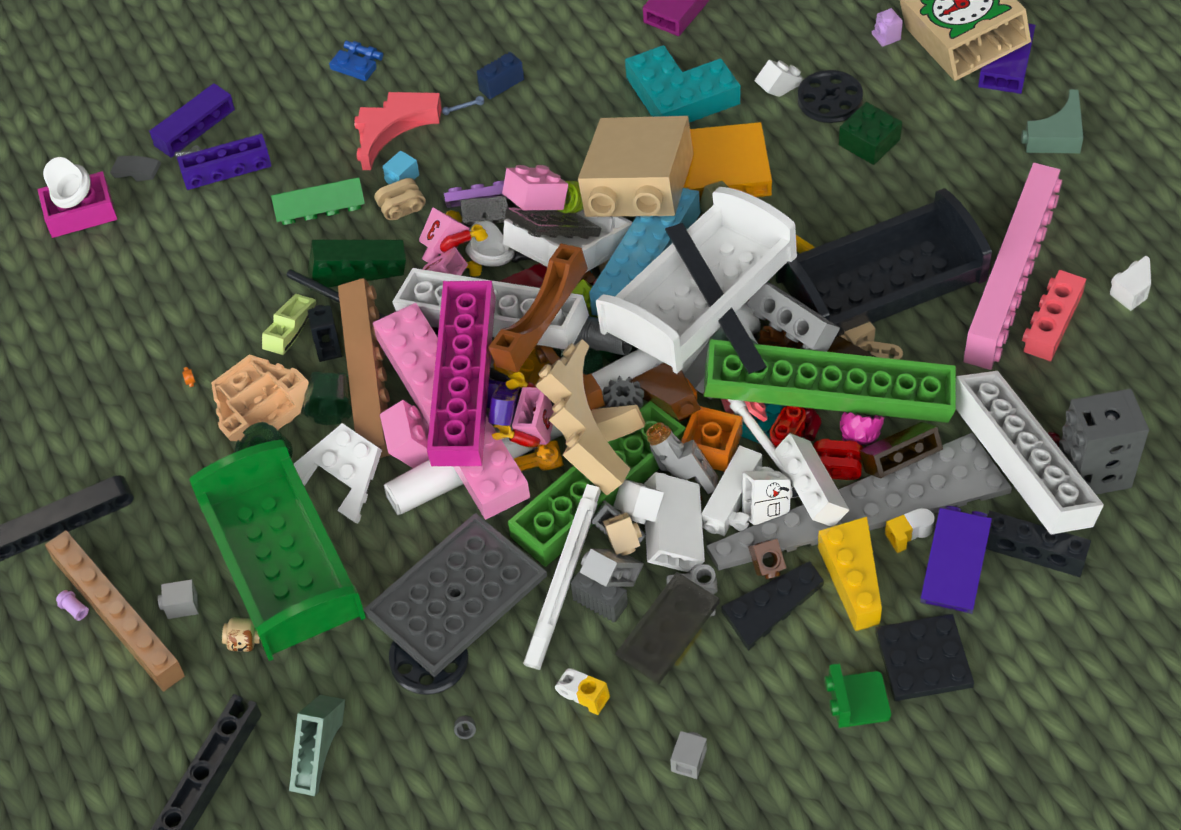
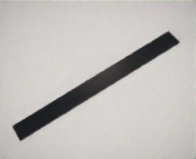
M683 223L665 228L666 233L709 307H711L724 294ZM731 307L718 322L748 374L767 368Z

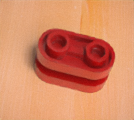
M785 406L770 429V441L776 448L789 433L801 438L803 437L806 420L805 410L802 407Z
M821 439L814 443L813 447L832 479L856 480L861 477L862 464L860 461L862 459L859 450L863 449V447L853 440L836 441L830 439Z

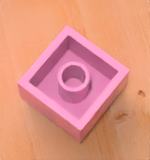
M516 165V168H506L502 194L522 210H564L568 183L562 180L560 175L550 171L547 166L536 165V168H529L524 165Z
M402 400L380 414L389 454L412 468L429 460L427 453L429 425L417 407L411 406Z

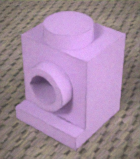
M890 8L877 13L875 30L872 31V35L883 47L901 40L902 20L895 11Z

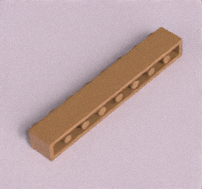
M362 278L339 285L338 292L354 429L356 433L382 450L380 458L391 455L388 453L380 414L388 409L387 402L390 401V396L385 388L387 374L382 365V360L385 359L384 352L376 338L373 322L379 319V312L374 299H377V294L374 286H370Z
M66 530L45 544L55 564L163 692L185 677L178 660Z

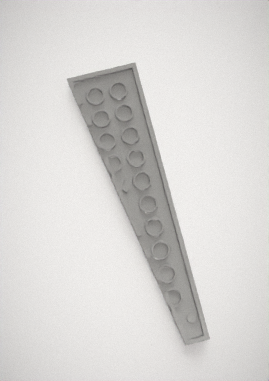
M970 433L942 445L943 450L881 479L871 475L839 489L838 491L848 506L849 511L835 526L867 517L870 531L885 527L886 521L916 509L925 508L931 512L933 511L934 514L938 513L940 508H945L946 506L957 505V507L967 505V502L977 499L983 501L1010 494L1012 487L974 434ZM803 504L790 510L787 514L754 525L707 545V553L719 571L752 562L748 548L750 545L778 538L781 551L791 552L797 550L799 546L811 544V546L817 545L819 531L831 526L812 520ZM767 552L764 554L763 559L772 557V555Z

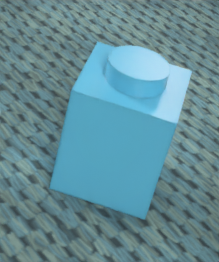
M401 150L383 165L384 179L388 184L405 178H412L414 180L419 176L417 160Z

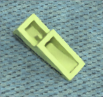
M299 294L291 297L274 314V322L262 333V349L284 355L309 319L308 310L315 307L316 299Z

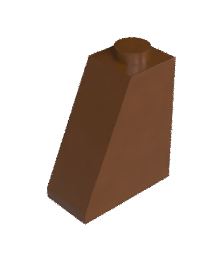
M662 363L632 379V382H639L640 389L644 391V400L652 401L677 420H681L701 409L682 369L676 374L673 372L672 366Z

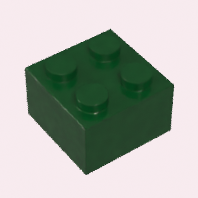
M865 102L840 126L838 145L875 165L900 141L902 121Z

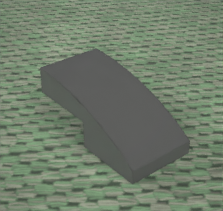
M120 156L114 163L110 173L114 178L132 176L136 182L154 179L161 162L141 156Z

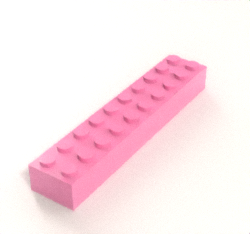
M1033 163L968 331L964 363L992 370L994 362L1000 361L1003 348L1000 347L1006 344L1009 330L1006 329H1009V326H1012L1014 323L1015 310L1019 309L1022 295L1019 294L1026 290L1029 280L1026 276L1028 277L1029 274H1032L1035 261H1032V259L1034 260L1039 255L1041 244L1038 243L1045 239L1047 232L1045 226L1047 224L1050 225L1053 216L1051 209L1056 208L1059 200V195H1056V193H1059L1062 185V179H1059L1061 169Z
M414 303L373 322V327L379 344L429 425L438 337L417 303ZM487 416L482 466H453L485 520L530 498L527 480L502 440H495L492 437V434L497 432L493 425L488 422Z

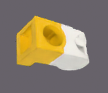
M920 508L886 521L885 535L895 551L899 553L906 550L907 542L917 537L926 538L930 536L933 531L934 515L930 510Z
M566 669L555 685L556 691L561 696L588 707L589 711L596 715H599L610 698L606 682L574 669Z

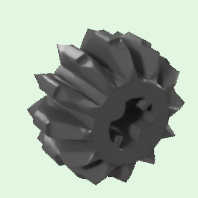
M620 375L618 382L610 379L609 387H604L603 399L606 408L638 405L641 408L643 406L644 391L640 389L638 381L632 383L630 376L626 381L622 380Z

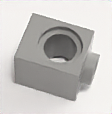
M680 731L670 759L671 772L697 779L707 752V738H703L695 732L686 733Z

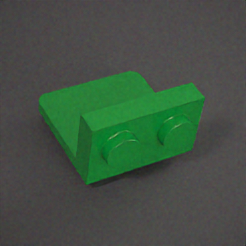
M840 664L829 665V674L824 677L827 692H831L830 709L832 716H836L838 728L886 722L891 719L887 693L882 674L879 671L843 676Z

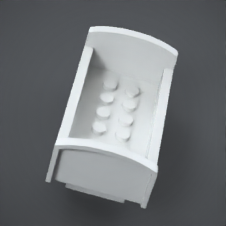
M719 187L712 194L713 206L687 229L724 293L711 307H709L672 243L616 296L603 294L596 300L601 333L605 335L608 332L672 366L673 372L676 374L683 369V363L721 327L718 320L731 307L734 312L740 309L788 261L792 262L797 257L795 223L781 211L757 197L736 189Z

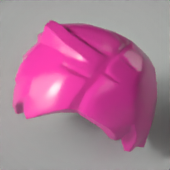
M844 412L840 421L842 440H853L860 445H868L875 442L881 434L880 431L884 424V417L875 415L873 418H862L861 415Z

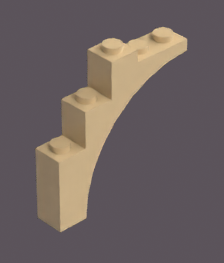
M582 339L576 345L571 343L563 351L562 355L564 357L560 360L558 359L551 366L546 364L538 373L540 379L535 386L554 403L552 407L554 412L549 421L569 438L565 443L567 448L563 456L593 484L599 487L605 495H608L623 484L630 468L606 441L589 408L583 383L584 358L589 345Z

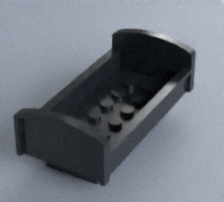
M943 188L935 192L933 203L797 254V257L792 262L788 261L776 272L777 284L783 283L792 297L840 327L836 335L838 337L843 335L845 331L868 322L874 323L975 282H978V284L986 282L992 250L970 213L950 191Z

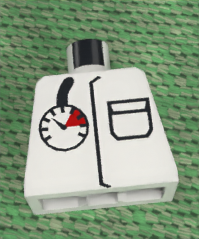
M743 471L742 513L749 516L748 521L753 525L787 514L790 511V498L799 497L790 479L779 471Z

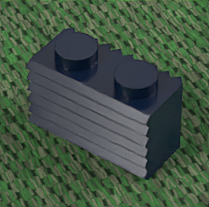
M508 52V54L501 56L498 60H494L491 64H487L484 68L477 70L479 91L490 100L524 80L522 62L512 52Z

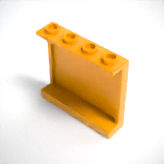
M761 122L690 129L694 154L683 188L699 191V201L701 200L704 187L719 181H723L729 188L745 192L754 197L772 196V178Z

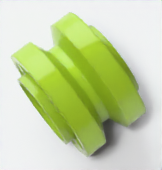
M565 181L568 183L564 210L558 211L561 213L581 212L584 208L579 182Z

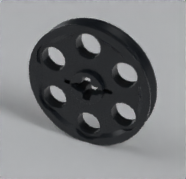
M836 70L819 71L807 76L799 85L798 105L801 111L813 120L825 123L841 122L851 117L862 106L863 89L857 79L845 72ZM836 79V80H840L841 83L834 84V83H832V82H830V81ZM818 83L820 84V86L811 87L810 84ZM852 90L857 93L854 95H849L846 92ZM805 98H813L814 101H813V102H806V101H804V99H805ZM843 105H848L851 108L845 110L840 107ZM821 109H827V110H829L830 112H828V113H821V112H819V110H821Z
M392 642L389 650V664L394 678L403 688L416 694H436L451 688L461 679L468 665V650L466 648L451 662L458 665L455 672L447 673L442 670L434 677L435 679L432 684L423 685L420 683L422 677L431 674L406 651L401 650L396 642ZM409 664L412 666V670L407 674H401L398 672L399 667Z

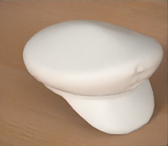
M63 157L53 158L46 164L43 174L53 203L65 209L74 207L82 202L89 192L91 183L87 170L83 166L73 164Z
M479 221L471 226L472 228L475 224H480L488 235L487 239L480 242L476 241L475 237H472L471 241L467 244L466 253L474 262L484 266L496 267L505 265L514 258L515 250L503 244V235L495 224L489 221Z

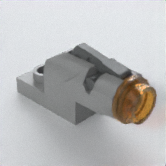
M661 422L654 424L647 430V440L650 443V449L660 470L669 471L672 477L684 480L695 476L696 482L700 487L703 486L707 494L714 492L717 487L718 475L694 440L683 444L673 434L671 429Z

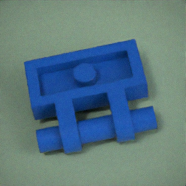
M346 40L344 48L348 49V52L339 50L329 65L331 70L367 81L377 68L374 59L381 61L383 53L377 51V48L362 46L360 42Z

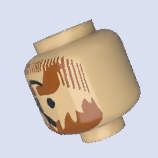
M233 617L228 623H224L222 644H226L229 651L251 652L255 644H260V638L251 618Z

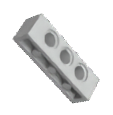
M768 282L747 303V306L754 310L753 315L762 320L768 319L770 321L769 325L778 331H786L785 336L797 343L799 341L802 342V348L806 350L827 352L840 329L831 321Z

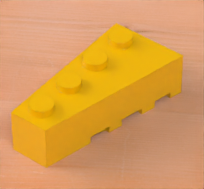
M867 517L820 530L818 533L819 552L854 630L859 631L880 624L882 606Z

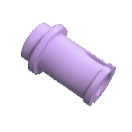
M64 590L57 596L58 607L66 609L76 620L80 621L88 614L89 608L75 598L74 592Z

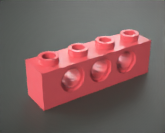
M1062 270L1058 271L1055 278L1051 277L1047 286V291L1049 292L1047 295L1043 294L1038 307L1040 311L1034 312L1030 322L1032 327L1031 329L1026 328L1022 341L1025 342V353L1052 361L1083 295L1086 278Z

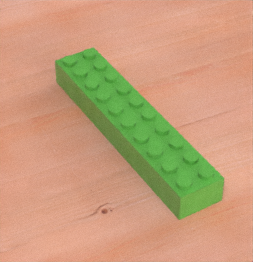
M710 339L706 352L703 397L949 423L956 410V366L754 344L767 368L748 374L730 341Z

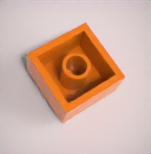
M700 406L701 409L691 414L681 442L684 444L694 440L711 467L725 472L742 436V416Z

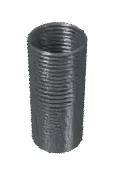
M588 316L574 343L576 345L583 339L589 345V348L621 355H627L633 345L608 332L603 335L600 331L599 319Z

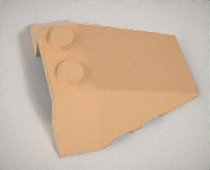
M249 354L211 382L214 401L217 403L216 414L219 416L220 422H218V426L230 441L262 443L301 413L309 384L308 380L295 368L287 369L279 363L276 365L270 364L266 359Z

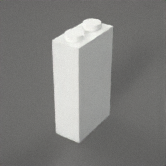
M655 472L644 484L664 492L656 521L646 520L647 562L691 573V569H695L705 562L700 486L698 483Z

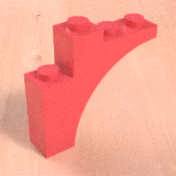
M388 92L387 101H384L383 108L360 107L359 115L355 116V129L359 130L361 148L357 149V160L361 161L362 170H371L378 153L396 136L419 126L439 124L442 111L440 93Z

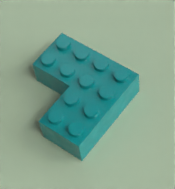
M664 45L625 59L626 78L652 117L688 116L690 123L740 104V84L722 58L684 72L681 71Z

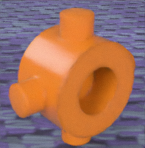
M185 367L182 372L185 383L189 387H193L195 379L192 370Z

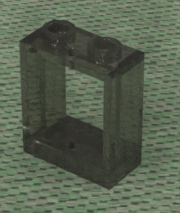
M506 196L460 200L462 223L465 226H472L476 222L486 221L499 224L504 223V220L508 218Z

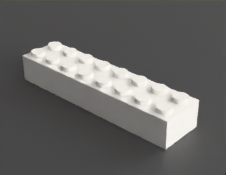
M412 268L392 302L396 312L417 303L430 326L439 328L443 281L491 280ZM492 281L496 297L493 337H496L501 329L515 324L525 315L536 299L540 288ZM570 294L536 345L566 349L571 343H575L589 316L583 295Z
M998 371L956 376V410L1050 534H1057L1094 527L1104 504Z

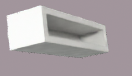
M789 433L774 451L811 519L833 527L849 511V508L812 443L809 440Z

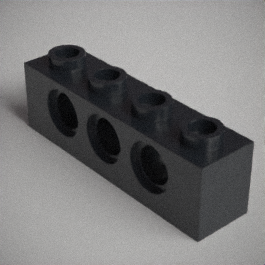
M989 510L987 518H992L986 545L987 550L1081 577L1091 540L1065 532L1050 534L1044 526Z

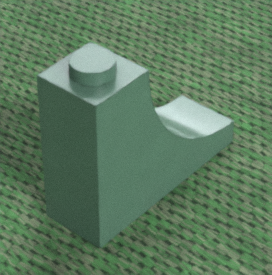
M1069 89L1066 105L1055 115L1041 120L1027 121L1026 130H1022L1021 142L1026 146V153L1081 152L1083 129L1079 90Z
M319 695L297 714L289 791L311 796L318 794L321 774L329 747L336 732L343 723L345 699Z

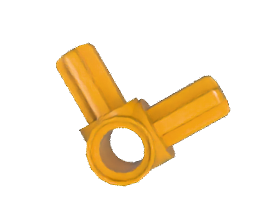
M550 441L546 445H539L535 448L534 453L514 459L521 471L535 467L545 471L564 465L558 441Z

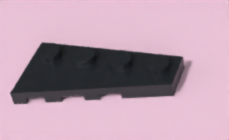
M809 561L721 606V612L749 651L755 646V642L762 636L765 637L779 621L785 620L795 607L801 606L824 585V580Z

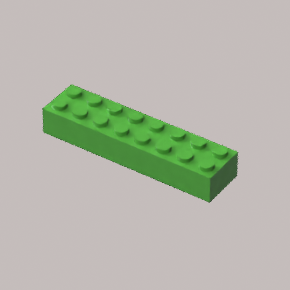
M649 401L640 409L646 423L643 428L608 442L615 453L630 468L625 479L638 483H643L659 469L658 463L650 449L651 436L659 430L668 428L681 441L686 430L683 425L652 401ZM575 466L571 467L508 521L510 537L543 566H548L563 551L580 499L583 497L587 484L596 485ZM619 487L608 495L601 491L597 501V508L604 500L611 506H614Z

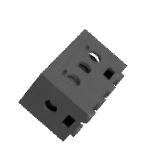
M1132 389L1071 399L1069 410L1066 411V424L1062 427L1063 436L1062 440L1059 441V449L1095 494L1132 488L1149 432Z

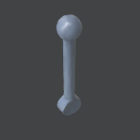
M478 96L476 100L450 108L443 107L442 113L448 115L451 111L471 105H483L484 97Z

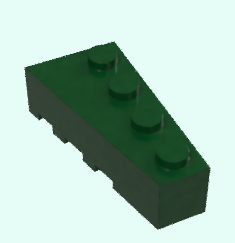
M312 240L308 266L309 278L327 287H336L362 278L366 281L402 276L404 275L406 264L403 240Z

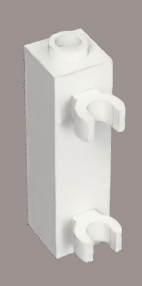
M739 445L701 514L702 528L712 534H720L722 536L726 535L730 526H733L738 531L748 528L749 523L747 521L749 516L738 512L742 505L743 471H774L772 468L762 467L761 453Z

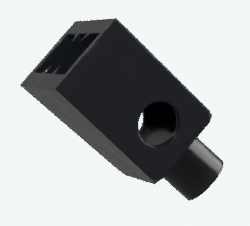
M318 305L315 308L309 309L310 328L319 362L341 358L342 353L331 306ZM329 335L330 341L322 342V336Z

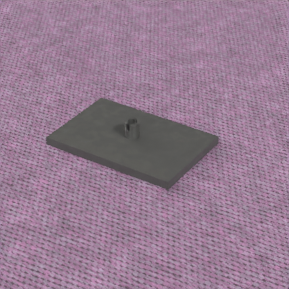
M475 513L363 610L367 618L435 677L547 577V571Z

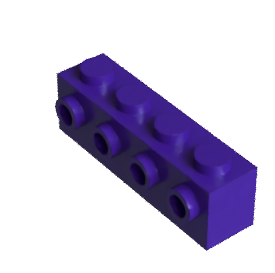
M262 134L177 157L187 190L272 166Z

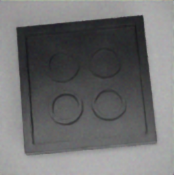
M953 614L875 627L876 638L894 701L974 687V680Z

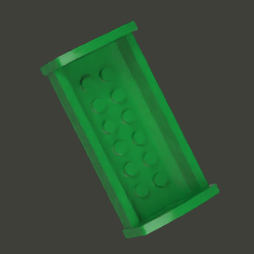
M283 440L269 441L242 449L215 461L190 477L189 481L199 507L207 520L269 661L274 659L273 654L357 617H360L361 620L366 619L359 593L352 584Z

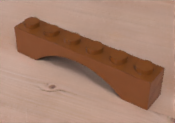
M562 243L558 246L549 259L542 286L529 310L515 324L501 329L490 344L489 349L496 367L516 373L520 370L587 271L588 267L582 248Z

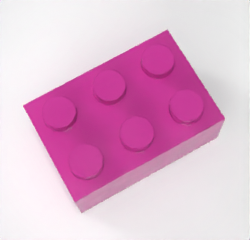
M103 171L89 175L91 183L88 194L82 202L71 208L64 209L56 206L51 200L48 186L38 189L44 219L52 238L117 220L110 189Z

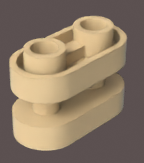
M405 178L384 186L374 196L375 201L387 220H398L401 217L418 212L426 203L425 197L419 191L416 182L412 178Z

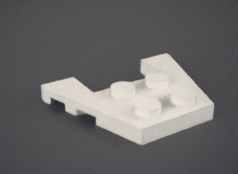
M342 423L296 461L294 466L304 486L316 468L320 466L351 487V491L338 511L358 524L362 516L360 515L362 505L367 500L368 494L366 492L370 480H373L382 450Z

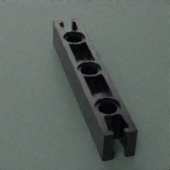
M233 694L151 830H193L262 716L256 702L250 700L248 709L238 719L240 712H244L245 707L242 702L243 698ZM235 730L234 733L227 735L229 731ZM208 775L206 779L199 780L202 776ZM181 821L176 827H171L173 823Z

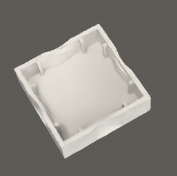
M584 209L578 213H561L558 210H523L504 220L503 244L547 267L549 259L561 243L580 247L588 267L586 272L611 258L633 222L622 216L585 217Z

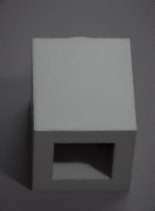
M192 579L161 584L162 595H158V605L160 610H164L168 619L198 614V594Z

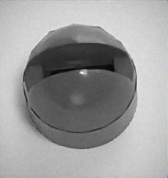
M465 715L457 718L454 724L456 736L461 739H469L474 736L476 724L471 716ZM464 723H467L469 729H464Z

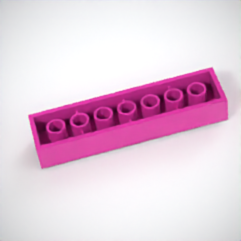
M443 281L427 453L431 466H482L491 362L489 346L492 343L496 299L492 281Z

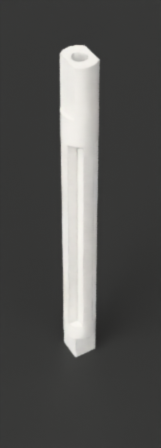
M587 484L583 497L580 499L523 662L527 667L541 669L597 508V501L601 493L600 488Z

